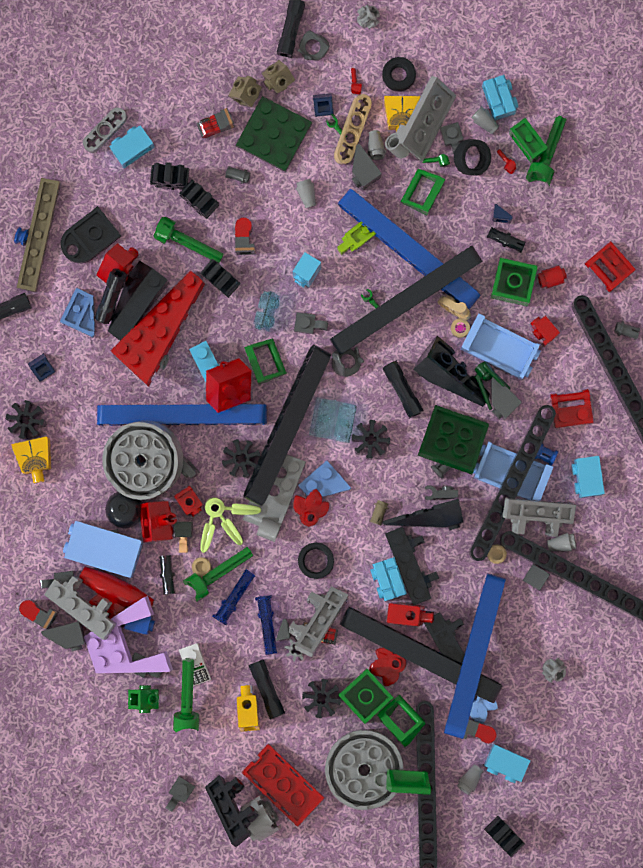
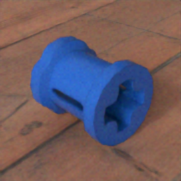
M542 443L535 459L539 458L552 466L559 451H553Z

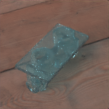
M264 291L261 294L258 308L264 310L263 312H256L253 323L255 329H264L270 332L271 327H273L275 310L279 306V296L274 292Z

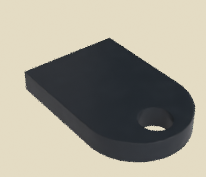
M97 206L65 231L61 238V250L71 262L78 264L86 263L118 240L121 235ZM75 245L78 248L75 255L67 253L69 246Z

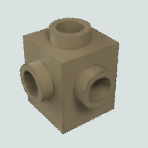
M280 60L268 66L261 73L265 79L263 81L265 86L269 90L273 89L277 94L287 89L295 81L288 67Z
M238 76L228 96L242 106L252 107L262 87L251 76Z

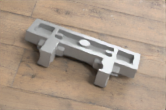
M505 498L503 518L511 519V523H513L512 532L516 534H524L526 523H529L530 520L545 522V534L558 537L559 527H562L563 523L573 524L576 505L572 503Z
M72 576L69 582L65 581L64 583L54 579L44 595L102 640H106L116 626V623L108 618L109 613L107 611L112 602L107 598H103L97 606H92L79 596V592L76 591L83 581L78 576Z
M332 586L326 595L322 594L319 596L313 592L310 593L307 603L313 604L316 610L308 625H297L293 621L289 627V633L296 636L295 639L298 640L295 644L296 650L313 657L347 601L348 594Z

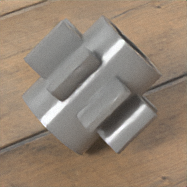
M367 4L357 11L359 14L357 22L361 27L370 29L379 23L377 18H379L380 13L376 7Z
M290 639L291 645L285 646L286 649H289V653L286 656H294L293 661L296 660V657H300L303 660L302 652L299 655L291 652L293 645L297 642H293Z
M559 658L555 661L549 659L543 664L542 674L550 683L553 680L559 682L565 677V669L567 667Z

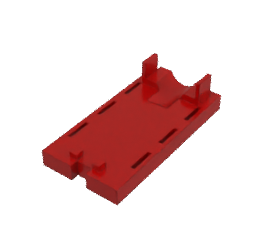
M267 744L258 754L259 760L256 763L251 761L241 773L299 827L325 797L270 744ZM254 780H256L262 786V788L258 784H256ZM282 807H284V808L290 813V815H288V814L282 809Z

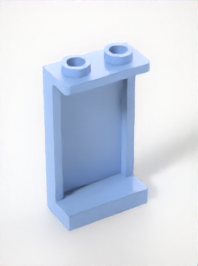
M479 313L460 349L520 380L524 376L528 378L533 368L530 364L533 359L537 360L541 352L538 349L539 343L535 344L485 319V316Z
M488 441L487 445H482L479 454L482 458L480 463H476L473 472L475 474L474 479L500 488L516 453ZM517 461V470L524 471L525 463ZM533 461L517 496L527 500L540 501L553 466ZM509 478L507 485L513 489L517 486V481L514 478Z
M78 520L71 524L68 532L71 535L70 540L65 543L63 548L64 558L125 577H133L143 546V540L89 525Z

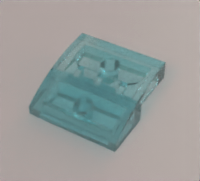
M316 398L309 435L349 443L357 406Z

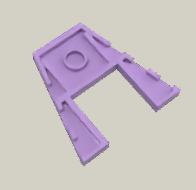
M148 596L111 618L116 623V626L106 640H102L92 631L84 636L96 673L170 672L173 670L167 651L132 661L120 626L154 615Z

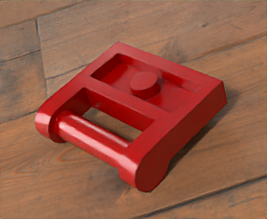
M611 241L585 263L586 267H590L607 286L606 289L609 293L636 270ZM600 259L616 277V280L612 282L595 262Z
M589 389L569 394H550L551 405L556 412L554 418L555 428L594 423ZM584 400V405L558 408L559 402Z

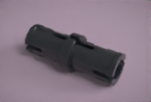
M491 227L487 238L501 243L503 247H510L522 253L526 244L525 241L511 236V233L508 232L506 234Z
M166 555L167 564H165L164 556H159L163 595H168V586L170 587V594H176L173 581L175 572H172L171 555Z

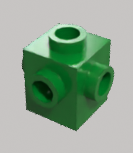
M139 685V689H128V709H137L139 713H151V709H159V689H151V685Z

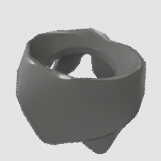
M309 30L301 39L298 52L306 60H320L326 55L330 45L324 36ZM311 39H315L320 43V50L314 55L306 51V43Z
M357 346L354 350L349 349L339 355L337 350L332 353V368L336 374L343 377L354 375L359 371L361 363H364ZM345 354L353 356L355 359L354 367L345 368L340 360L341 357Z

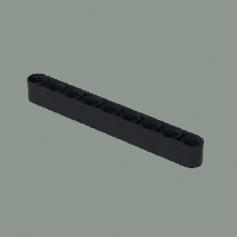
M473 245L329 340L339 355L343 354L483 262Z
M585 295L577 296L572 303V310L643 444V428L639 426V420L643 419V400L590 299ZM583 301L586 308L583 310L579 309L576 302ZM592 318L595 322L594 326H588L585 323V319ZM594 335H601L603 343H597L594 340ZM609 351L612 354V360H606L603 357V352ZM613 368H618L621 371L620 377H615L612 374ZM622 385H627L630 388L629 394L622 393ZM631 402H636L639 405L638 411L631 410Z
M312 345L307 352L244 491L243 497L259 506H262L268 498L330 360L331 353L316 345Z
M544 405L537 410L469 549V556L472 560L482 561L487 557L505 520L503 518L504 506L499 503V497L505 495L508 498H516L555 418L556 412L552 406ZM543 409L550 411L551 416L549 419H544L541 416ZM535 426L542 429V435L539 437L533 434ZM525 444L533 445L534 451L532 454L525 452ZM517 461L525 463L524 471L517 470ZM509 478H514L517 481V486L513 489L507 485ZM493 512L500 515L498 523H493L490 519ZM484 530H489L492 533V537L488 541L482 538ZM476 547H480L483 550V556L480 558H476L473 554V550Z
M507 531L500 537L501 546L510 552L643 621V600L512 531ZM506 535H511L514 538L513 545L505 544L504 537ZM523 544H528L531 547L530 554L525 555L522 553L521 547ZM541 553H545L548 556L546 564L539 562L538 557ZM558 562H562L565 565L563 573H559L556 570ZM576 571L582 574L583 578L580 582H576L573 579V574ZM593 580L597 581L600 585L598 591H593L590 588ZM611 589L617 593V597L613 601L607 596L608 591ZM627 599H631L634 602V607L631 610L625 607Z
M347 608L340 622L341 626L457 685L462 666L460 662L354 608ZM481 674L475 695L495 703L503 685Z
M423 700L416 705V713L425 721V724L430 725L431 729L428 734L424 735L419 731L416 735L417 771H421V766L424 763L431 765L428 777L432 790L430 795L417 794L419 868H423L426 863H431L434 868H437L434 708L430 702ZM422 704H428L430 707V712L427 715H422L419 711ZM429 744L431 751L428 754L421 753V745ZM430 803L432 805L431 812H422V805ZM423 824H432V831L429 833L423 832ZM425 843L433 845L431 852L426 853L422 850Z

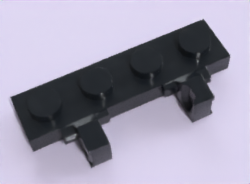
M403 527L385 533L413 605L431 599L428 588L432 587L430 582L439 579L438 573L436 571L425 575L424 571L421 572L413 553L416 552L415 546L425 543L423 536L414 539L411 535L406 536Z
M439 612L434 615L433 623L424 622L440 652L462 664L465 654L454 636H456L455 630L463 626L464 623L461 618L454 622H451L450 619L445 621Z
M219 775L206 785L205 789L231 844L237 847L251 836L248 827L251 825L250 822H253L259 814L252 806H248L244 811H239L234 798L236 797L235 794L240 793L245 788L243 782L237 777L230 782H225L224 778Z

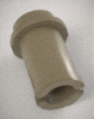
M377 500V503H374L375 508L370 522L382 525L386 509L388 510L389 508L387 507L388 503Z

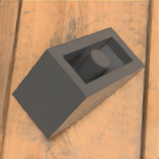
M358 144L355 150L352 169L353 178L351 180L357 188L361 187L362 190H365L380 179L382 173L362 146Z
M492 377L491 406L493 410L491 412L499 420L501 418L505 420L522 402L506 386L503 387Z
M79 621L41 631L44 637L65 649L71 648V652L83 649L82 645L86 644L83 627Z

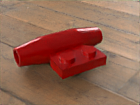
M85 566L79 576L83 580V584L97 593L89 601L92 606H97L103 598H107L112 602L107 611L109 619L148 596L136 586L97 569ZM148 596L152 607L155 600Z

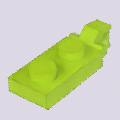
M360 222L345 233V236L342 238L343 243L337 247V250L341 255L349 249L353 252L373 238L376 233L374 231L370 232L367 226L363 227L362 222Z

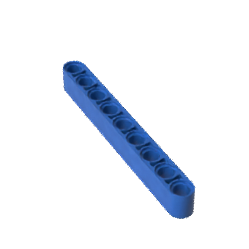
M349 189L337 203L341 209L357 222H362L363 227L367 226L370 232L374 231L376 233L374 236L422 275L426 276L443 265L439 259L352 189ZM461 277L441 289L447 295L453 297L457 303H465L469 310L481 296L477 290Z
M210 404L98 405L97 425L122 426V424H130L142 420L166 425H237V423H242L243 425L262 423V425H266L267 405L240 404L220 413Z
M489 573L486 575L485 584L482 588L444 734L461 739L464 738L506 581V578Z

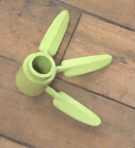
M209 498L205 503V511L210 516V520L204 526L201 552L205 553L211 544L215 525L212 524L214 517H220L223 521L221 526L237 545H242L243 540L232 521L225 519L222 515L224 510H231L232 514L254 515L259 514L261 508L254 505L235 503L232 504V507L224 506V503L219 498ZM213 504L218 505L217 511H212L211 506Z

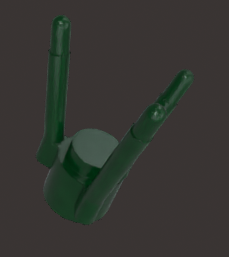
M484 361L476 366L475 372L477 375L474 378L480 386L488 409L492 410L482 380L487 382L493 377L503 387L506 386L509 390L511 387Z

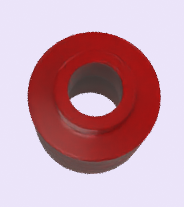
M558 265L542 270L541 273L537 274L540 287L548 289L564 284V279H567L565 269L560 268Z

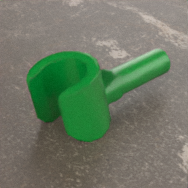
M331 114L335 121L330 123L326 118V123L341 135L342 129L338 125L337 117Z
M441 154L435 158H424L423 163L439 162L440 167L450 165L446 154Z
M366 289L370 297L365 298L362 294L361 297L364 302H369L376 309L379 305L373 299L371 290Z

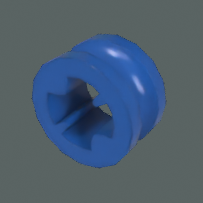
M19 227L15 234L14 243H21L22 246H25L29 230H22Z

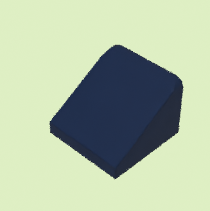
M331 93L313 95L315 117L334 114Z
M495 204L492 221L510 224L513 216Z
M44 353L28 363L39 382L56 372Z

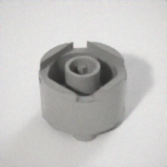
M263 795L240 807V811H244L248 806H252L259 814L253 822H250L251 825L248 827L251 833L250 838L253 841H262L281 829V824L277 826L276 823L279 820L277 814L268 801L264 803L262 800L264 798Z

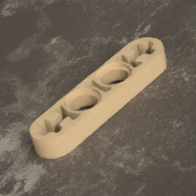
M366 94L356 96L352 102L334 152V159L338 164H347L354 156L356 145L359 142L372 104L370 97ZM364 99L363 103L366 104V106H363L360 109L361 103H359V101ZM354 115L358 116L360 119V124L358 126H355L352 123V117ZM347 133H351L354 136L352 143L346 141ZM345 151L347 158L342 160L340 153Z

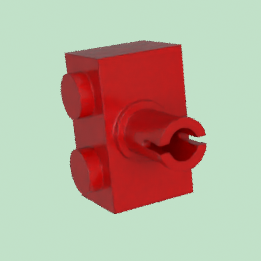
M117 243L105 254L96 276L106 283L113 269H120L128 274L133 269V261L139 256L138 251L133 247H130L127 251Z
M160 501L140 504L143 543L173 539L172 525L176 523L177 519L172 520L176 515L171 512L169 502Z

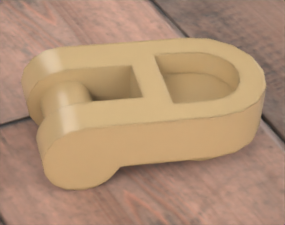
M449 295L446 297L441 296L437 302L442 308L462 320H468L471 317V312L466 304L463 302L456 303V300Z

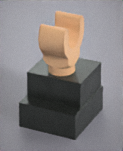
M176 522L174 529L175 537H180L179 553H187V537H192L193 522Z

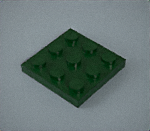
M262 96L238 139L236 147L286 172L312 122Z
M435 405L417 456L472 475L489 423Z

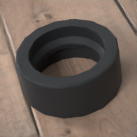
M467 139L462 141L454 152L456 168L465 175L477 176L483 174L491 164L490 148L482 140ZM471 146H476L480 159L477 166L471 169L466 164V152Z
M309 543L300 551L298 565L302 573L308 578L320 579L327 576L333 569L334 556L330 548L323 543ZM311 550H321L327 556V566L320 572H312L305 565V556Z

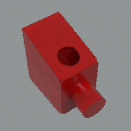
M398 602L389 603L387 623L422 626L423 622L433 623L434 612L425 611V606ZM412 612L415 613V618H412Z

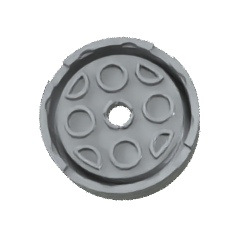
M142 420L126 424L110 436L104 447L102 458L104 473L117 491L126 497L138 500L156 497L168 491L180 477L183 468V451L180 442L170 429L160 423ZM139 455L145 457L146 463L144 466H140L137 463L136 459Z
M363 729L349 732L333 744L326 759L325 775L331 792L340 802L354 809L368 810L383 806L396 795V793H391L386 789L387 769L404 770L397 747L388 737L373 730ZM366 764L370 767L368 775H361L359 773L361 765Z

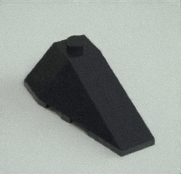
M139 261L128 275L108 332L121 341L141 321L170 284L169 281L156 270Z
M436 336L419 357L413 370L428 382L482 407L485 406L486 402L480 386L474 378L475 376L468 375L467 365L464 362L459 364L453 357L456 353L453 348Z
M459 499L434 505L429 509H421L412 514H404L383 521V526L448 527L450 531L460 528V524L464 521Z

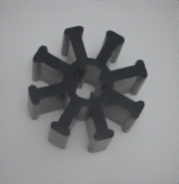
M167 162L165 165L154 163V165H151L150 185H155L156 188L168 187L169 190H174V188L182 190L188 184L190 169L184 168V165L181 164L172 166V163Z
M193 179L179 193L180 197L205 219H208L219 206V202Z
M211 259L200 272L203 277L228 298L241 284L214 259Z
M25 400L23 412L20 405L14 403L11 407L17 411L18 416H12L7 413L5 418L9 422H17L12 427H8L10 433L15 435V432L21 429L18 437L22 440H28L27 433L28 429H30L33 437H39L41 434L34 428V425L46 427L47 422L44 419H35L41 413L44 414L43 409L37 406V409L31 412L34 404L31 401ZM23 417L30 418L28 420L30 421L29 424L22 423L24 421Z
M369 420L370 431L368 432L362 426V423L357 425L356 429L360 430L364 436L352 434V442H363L354 450L357 455L364 448H368L367 460H372L373 448L376 449L380 457L385 454V450H382L378 443L390 445V437L387 439L379 438L382 433L387 432L385 425H382L381 429L374 432L375 420ZM369 435H373V439L376 438L372 445L365 441V438H369Z
M239 439L233 440L237 452L234 453L228 447H225L223 450L225 455L228 454L233 457V459L227 461L222 460L224 468L235 464L232 472H230V475L235 478L239 468L243 470V477L245 479L249 478L250 474L247 472L246 466L249 465L255 469L257 464L251 462L250 459L260 458L261 456L259 450L248 454L251 446H253V443L249 440L246 441L247 444L244 450L240 448ZM246 455L244 457L247 459L246 462L237 463L239 461L236 459L237 456Z
M321 679V690L317 689L314 681L308 684L315 692L314 695L306 694V692L302 694V699L309 698L314 701L304 707L307 712L315 705L318 706L316 718H322L321 711L324 706L329 712V716L335 714V710L331 709L328 704L329 702L341 704V698L336 699L329 696L335 691H339L337 685H334L328 692L325 691L328 679ZM319 693H322V695L324 693L327 696L324 704L317 702Z
M499 816L484 828L511 858L525 845Z

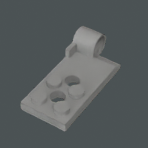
M431 76L406 126L400 124L397 132L391 134L386 139L385 147L399 159L405 158L411 152L417 159L423 161L456 95L441 80Z
M286 455L282 468L286 469L287 474L284 478L277 477L273 484L279 487L280 493L277 496L269 494L262 506L249 501L248 505L261 508L259 514L244 515L243 517L244 521L259 526L257 536L275 542L304 469L305 461Z

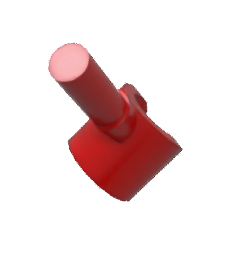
M351 68V92L360 95L362 84L356 83V69Z
M499 149L497 153L507 163L504 166V170L512 174L516 170V163L507 158Z

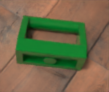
M526 118L510 128L509 135L530 163L536 162L547 151L548 147Z
M417 169L400 202L427 216L444 185L445 179ZM422 176L435 182L423 206L409 201Z
M273 338L244 347L258 385L287 374ZM268 345L278 372L263 376L254 350Z
M398 695L376 714L404 748L412 742L425 725V721L401 695ZM398 705L416 723L405 734L390 718Z
M387 769L386 789L391 793L430 795L431 787L428 772Z

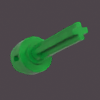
M562 116L555 118L546 142L547 151L541 156L539 163L534 162L530 164L526 179L529 182L543 181L550 186L555 172L549 166L567 121L566 118Z
M161 217L153 235L157 241L165 244L167 240L171 239L210 260L214 259L218 264L220 263L224 255L223 253L175 230L176 221L168 217Z
M246 547L203 575L202 578L193 573L184 579L183 583L196 591L195 599L198 602L209 595L207 586L253 557V554Z
M190 658L182 660L181 711L174 713L173 730L175 732L183 729L199 731V714L192 711L194 659Z

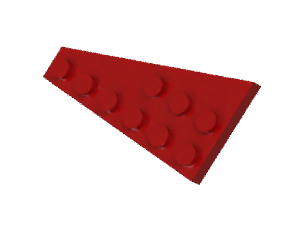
M191 270L111 350L148 387L152 382L151 379L154 373L158 372L161 360L167 355L176 339L183 320L187 319L192 304H195L205 286V283Z

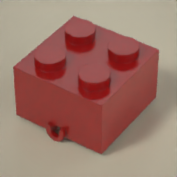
M240 358L230 362L222 361L219 366L206 370V401L218 413L250 401L252 370Z

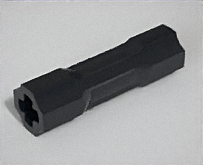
M289 0L287 16L277 48V55L288 58L293 56L297 32L305 8V2L302 0Z
M113 269L110 272L101 303L95 314V319L102 324H109L112 321L116 303L127 278V274L120 269Z
M23 293L0 303V320L32 309L27 294Z
M397 360L384 366L382 369L402 402L409 419L422 413L424 410L404 377V373Z
M264 659L248 665L264 701L269 719L271 720L285 714Z

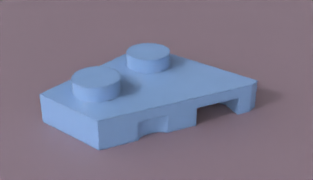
M76 288L60 323L94 338V296Z
M325 461L298 485L307 496L314 489H317L322 497L351 489L328 461Z

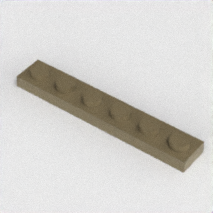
M45 178L40 180L17 289L31 292L37 291L61 184L60 181Z

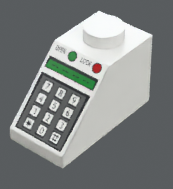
M199 643L179 649L182 660L185 658L194 659L193 686L211 680Z

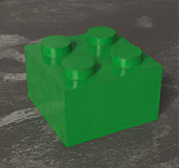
M500 258L490 298L528 307L538 266Z
M367 668L338 694L364 724L394 698Z

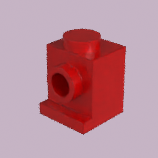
M546 315L542 319L538 316L530 323L534 329L532 332L539 341L541 339L544 341L541 344L543 347L560 334Z
M190 485L174 496L187 516L192 515L194 517L202 511L201 507L204 505ZM187 499L193 500L191 506L186 505Z

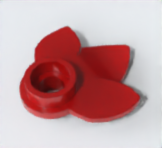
M317 489L312 490L306 499L298 495L294 497V511L300 515V520L305 526H314L319 518L325 516L329 510V502L322 501V496ZM312 514V519L308 520V516Z
M383 647L376 649L378 659L370 665L369 671L373 675L382 676L383 685L390 686L398 681L400 672L406 668V659ZM394 660L399 662V667L394 666Z

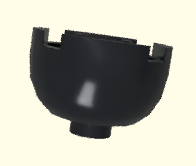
M117 491L110 496L106 503V517L111 524L118 528H131L141 520L140 504H143V502L126 497Z

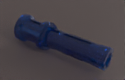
M245 569L227 599L221 601L222 605L212 617L227 626V620L233 612H236L237 603L256 575Z
M272 595L255 597L259 610L257 617L261 619L265 655L277 653L272 619L274 616L271 606Z

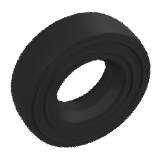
M395 57L384 65L382 79L389 89L401 92L413 85L416 78V70L410 60L404 57ZM395 68H403L406 71V78L402 81H396L392 77V71Z

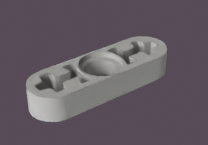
M122 108L112 109L84 138L83 146L86 151L90 153L97 152L125 124L127 115ZM115 113H117L118 115L122 113V120L117 119L114 122L115 127L113 128V126L110 122H108V120L110 119V121L112 122L115 119ZM102 126L110 127V133L108 135H102L100 133V128ZM95 133H97L98 136H99L101 139H103L102 141H100L99 138H98V139L95 141V144H96L95 147H93V146L88 147V146H89L88 141H89V140L94 141V140L97 138V137L94 135Z

